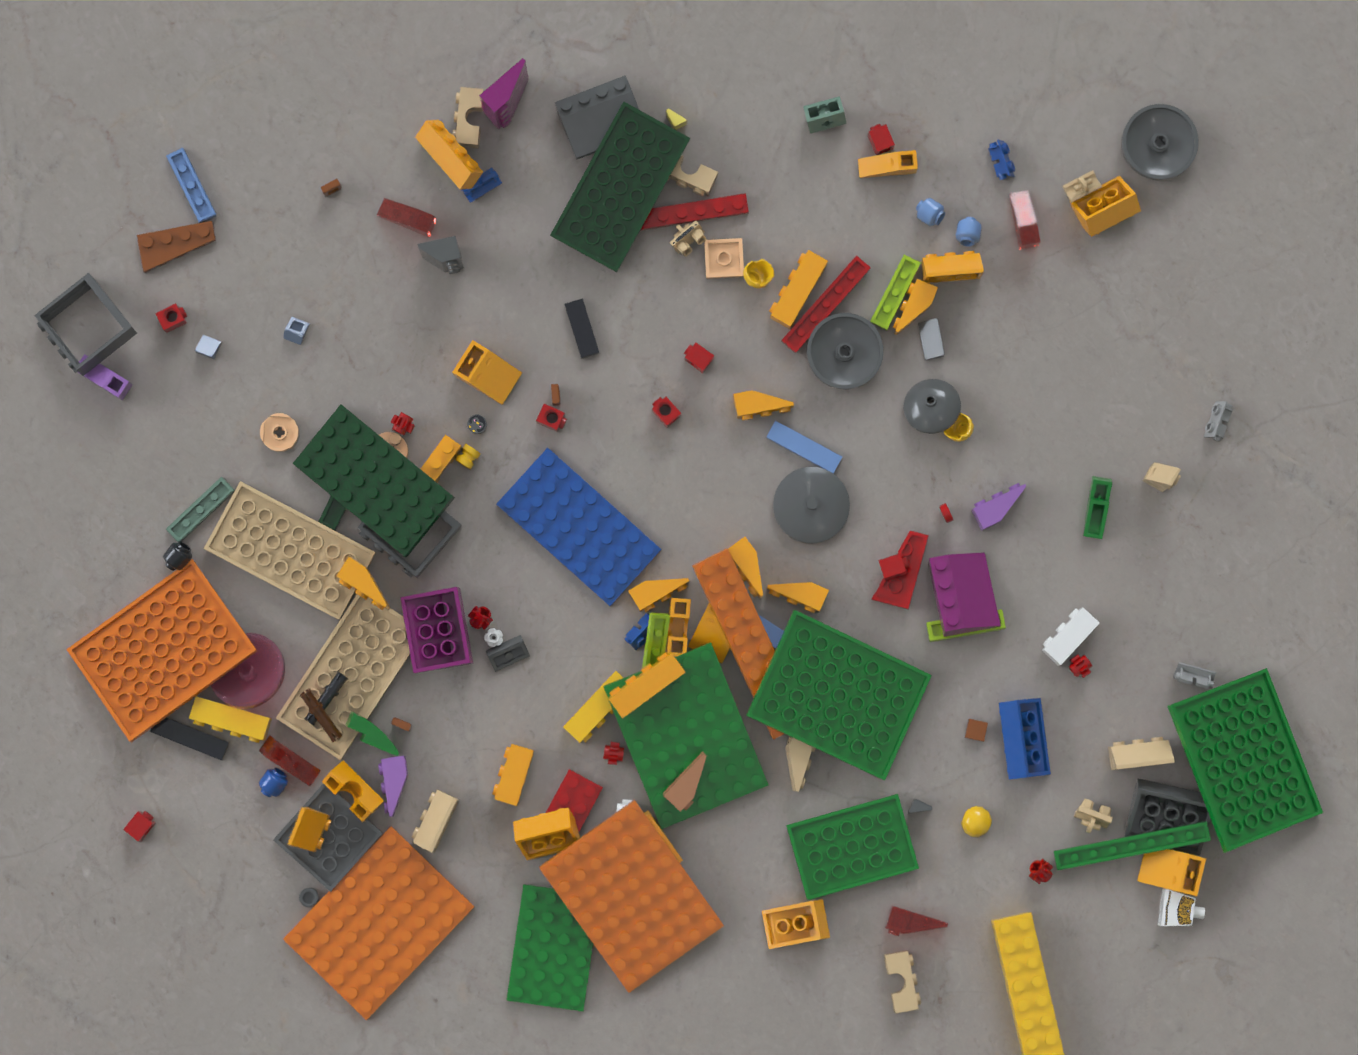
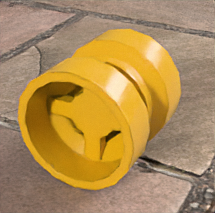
M465 444L462 448L463 454L457 455L455 460L471 470L474 466L472 461L478 459L481 453Z

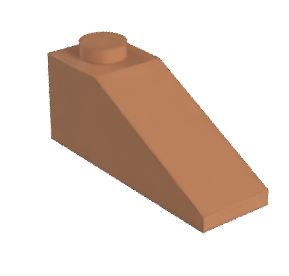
M703 751L663 792V796L680 812L683 809L687 810L693 804L692 799L695 796L707 757Z

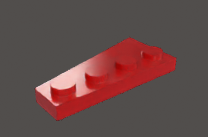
M909 531L898 551V554L901 553L902 557H906L910 567L907 568L908 574L887 581L883 578L871 600L909 610L929 535Z

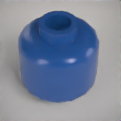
M279 768L268 769L259 781V786L262 789L261 792L267 797L280 796L288 784L286 773Z

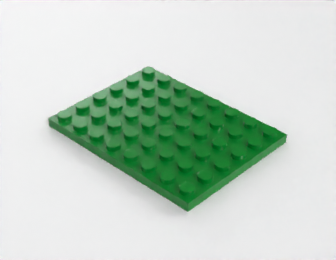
M793 610L746 716L885 781L932 675L797 610Z
M711 642L675 656L685 673L624 718L620 716L610 702L661 829L769 785ZM642 671L604 685L607 697L611 696L609 693L618 686L622 688L626 685L625 681L633 675L637 677ZM703 751L707 757L695 796L692 799L693 804L687 810L683 809L680 812L663 796V792Z
M1267 668L1167 706L1224 853L1323 813Z

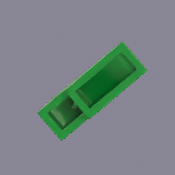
M1092 476L1083 532L1085 537L1103 539L1113 483L1111 479Z
M351 711L345 725L362 733L360 738L362 742L395 756L399 755L391 740L377 726L363 716Z

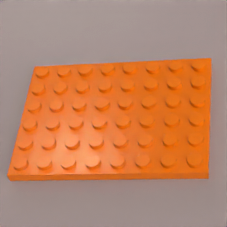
M193 559L182 570L174 571L66 649L131 743L258 651Z
M635 800L539 866L541 872L628 993L724 926Z
M391 826L359 859L331 892L328 891L283 940L367 1020L475 906Z

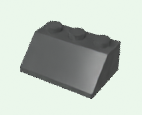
M456 236L418 244L423 259L442 271L455 274L464 268Z

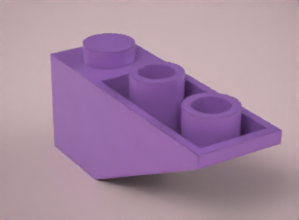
M84 354L80 360V363L84 361L88 356ZM100 363L84 375V377L122 401L133 385Z
M1017 483L1009 487L1010 491L1005 494L1001 491L992 495L993 499L988 502L984 499L974 504L975 508L972 509V512L981 531L999 523L1026 488L1025 484L1020 486Z
M406 756L381 759V763L378 764L379 773L384 777V783H381L382 793L386 794L387 802H384L385 813H389V817H393L408 777Z

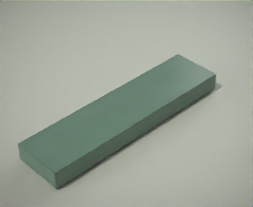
M220 477L166 530L177 542H182L228 499L235 490L223 477Z

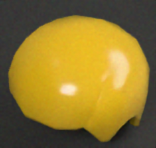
M764 259L759 261L752 260L745 266L743 277L749 286L757 289L763 288L773 279L774 269Z
M960 413L957 421L943 432L944 435L953 441H965L972 435L974 424L970 417Z
M974 806L964 813L961 826L970 837H980L988 832L992 819L985 808Z

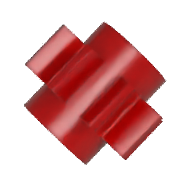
M402 412L399 416L394 415L391 420V424L394 425L392 430L405 436L406 432L411 434L415 427L412 424L413 418Z
M475 606L468 614L470 625L475 629L482 628L485 630L493 621L490 618V610L484 606L480 608Z
M1077 654L1070 659L1072 664L1068 667L1075 677L1081 675L1082 678H1085L1091 673L1089 669L1092 667V664L1085 655L1080 657Z
M611 741L610 745H605L603 759L608 760V764L617 765V761L623 762L624 747H620L619 742Z
M1041 859V861L1036 860L1030 865L1031 874H1029V877L1038 884L1048 882L1053 875L1051 871L1053 866L1044 859Z

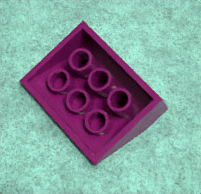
M524 58L479 95L484 114L498 130L501 127H507L512 122L511 119L529 80Z
M985 552L948 554L929 558L928 566L944 637L1001 626Z
M459 587L400 597L413 673L474 664Z

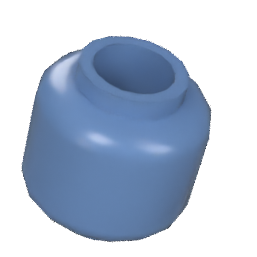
M927 198L924 201L921 200L916 207L917 218L929 226L939 225L945 216L944 206L932 198Z
M966 217L960 220L957 224L956 239L963 246H974V244L980 241L981 224L973 217Z

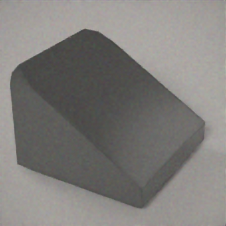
M915 799L908 813L930 811L932 806Z

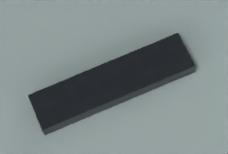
M167 717L150 730L151 733L219 760H223L229 745L227 741Z

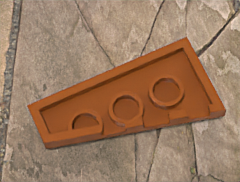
M202 222L137 235L143 272H149L157 266H162L168 261L184 256V254L192 250H197L216 241L213 222Z

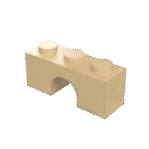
M460 87V93L457 92L456 104H459L458 111L454 113V122L457 123L456 130L453 129L452 135L455 136L456 141L464 148L479 149L480 126L470 125L467 122V116L474 111L483 112L479 97L484 92L483 89Z
M682 155L669 179L677 181L676 184L682 188L690 187L694 189L693 192L697 195L704 196L705 194L709 196L718 177V172L701 164L696 173L686 174L681 169V164L684 160Z
M907 950L884 954L887 974L896 973L904 978L903 988L898 992L891 993L894 1013L918 1010L921 999L919 993L915 992L914 985L918 984L916 974H912L911 966H914L912 954H908Z

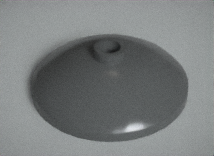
M924 380L914 385L907 393L903 406L904 414L914 429L927 434L940 433L950 428L957 421L961 411L960 397L956 389L943 380ZM933 399V403H928V400Z

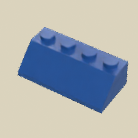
M1041 698L1000 702L999 713L1001 716L1009 780L1051 775Z

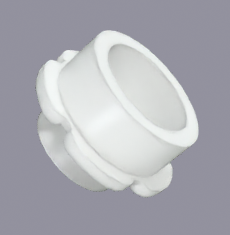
M495 628L489 629L488 633L484 635V640L490 647L499 646L503 642L502 632Z

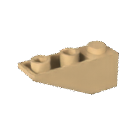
M1154 462L1142 481L1163 492L1178 483L1181 477L1179 475L1181 469Z
M789 736L785 749L793 791L799 792L804 787L806 780L804 774L810 768L811 759L809 758L811 752L815 751V748Z

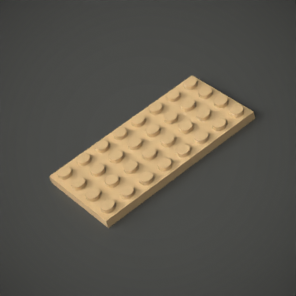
M241 481L204 547L205 550L338 620L342 618L356 589L352 587L349 590L340 584V579L336 575L348 557H351L368 569L376 554L371 549Z
M356 595L276 717V719L339 760H342L359 734L358 731L345 725L351 711L368 720L410 656L404 616L391 608L388 610L384 607L381 610L371 603V598L368 597L365 600L359 595ZM339 671L348 679L338 691V696H335L325 709L327 715L342 734L340 739L336 737V741L332 742L318 720L315 725H312L304 719L309 713V708L300 697V694L303 691L307 693L306 690L311 689V692L318 700L325 691L324 687L330 684Z

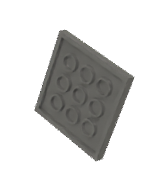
M323 783L303 806L330 815L329 820L332 821L328 831L324 830L322 848L312 852L288 844L300 810L273 841L331 892L383 833L368 819L362 822L349 809L352 805L339 793L335 795Z

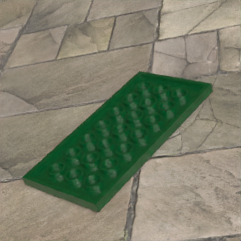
M623 101L550 236L617 273L691 138Z
M341 404L292 463L406 558L455 499L453 495Z

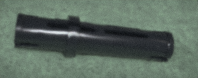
M339 671L330 684L324 687L325 691L318 699V702L321 701L324 710L332 699L338 696V691L348 679ZM310 712L304 718L312 725H315L317 722L315 716L310 714Z

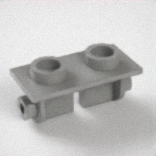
M1227 401L1215 402L1211 410L1210 420L1205 427L1204 437L1213 438V440L1218 442L1223 439L1227 426L1221 423L1222 421L1228 423L1233 411L1231 409L1232 405L1227 404Z
M1179 662L1173 677L1177 682L1192 684L1193 682L1195 686L1208 690L1213 688V679L1216 672Z

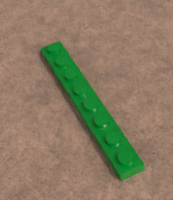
M1204 821L1055 850L1053 852L1058 871L1211 841L1208 823Z

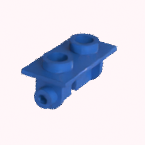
M999 139L997 140L998 145L996 142L989 144L990 148L988 149L992 161H1000L994 164L997 178L1001 181L1007 179L1006 175L1015 177V166L1008 156L1010 153L1008 144Z
M491 167L482 173L472 189H462V191L471 203L502 184L497 172Z
M651 611L648 614L646 613L637 622L642 627L640 630L634 625L626 634L624 640L635 650L646 643L649 614L652 613Z

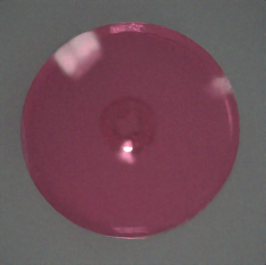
M246 633L258 651L211 685L216 696L231 707L238 709L258 707L269 701L282 685L285 675L284 657L274 642L260 634Z

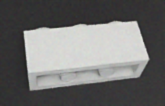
M1083 607L1079 610L1075 608L1068 616L1071 619L1066 624L1062 622L1055 630L1058 633L1053 638L1051 636L1048 637L1042 644L1045 646L1042 651L1058 666L1073 653L1099 624Z

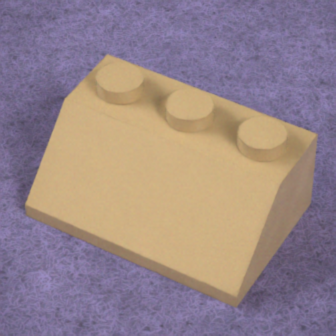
M1163 737L1151 738V742L1144 743V739L1132 740V744L1125 745L1124 741L1113 742V746L1108 747L1111 770L1175 763L1169 740H1163Z
M437 790L436 793L432 792L428 800L431 803L428 811L424 809L420 817L422 824L420 828L416 827L411 838H414L413 843L434 853L460 799L440 790Z

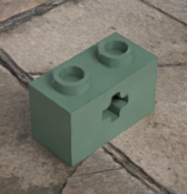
M840 96L803 106L810 134L847 124Z

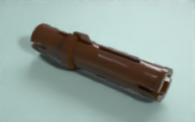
M307 689V693L303 691L300 697L308 706L310 714L315 716L332 742L336 741V737L340 739L342 734L323 709L321 701L318 702L311 689Z

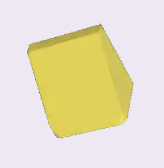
M670 109L666 110V116L673 129L677 130L687 125L685 118Z

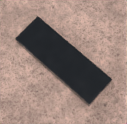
M583 298L566 303L565 308L581 359L599 354Z

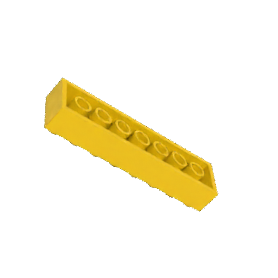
M1031 912L991 920L1022 1055H1064Z

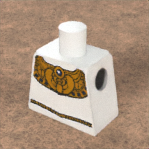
M1162 889L1158 925L1192 926L1193 918L1204 919L1205 908L1195 906L1196 899L1169 889Z

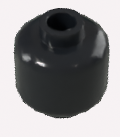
M183 542L172 543L163 555L166 567L172 571L175 569L182 570L192 558L191 548Z

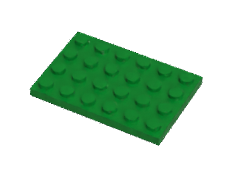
M898 794L786 825L807 900L919 869Z
M523 884L506 1001L584 1011L593 943L554 888Z

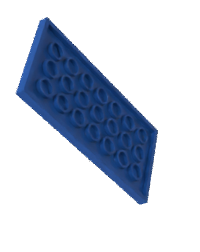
M548 447L496 504L609 606L619 598L661 551V548Z

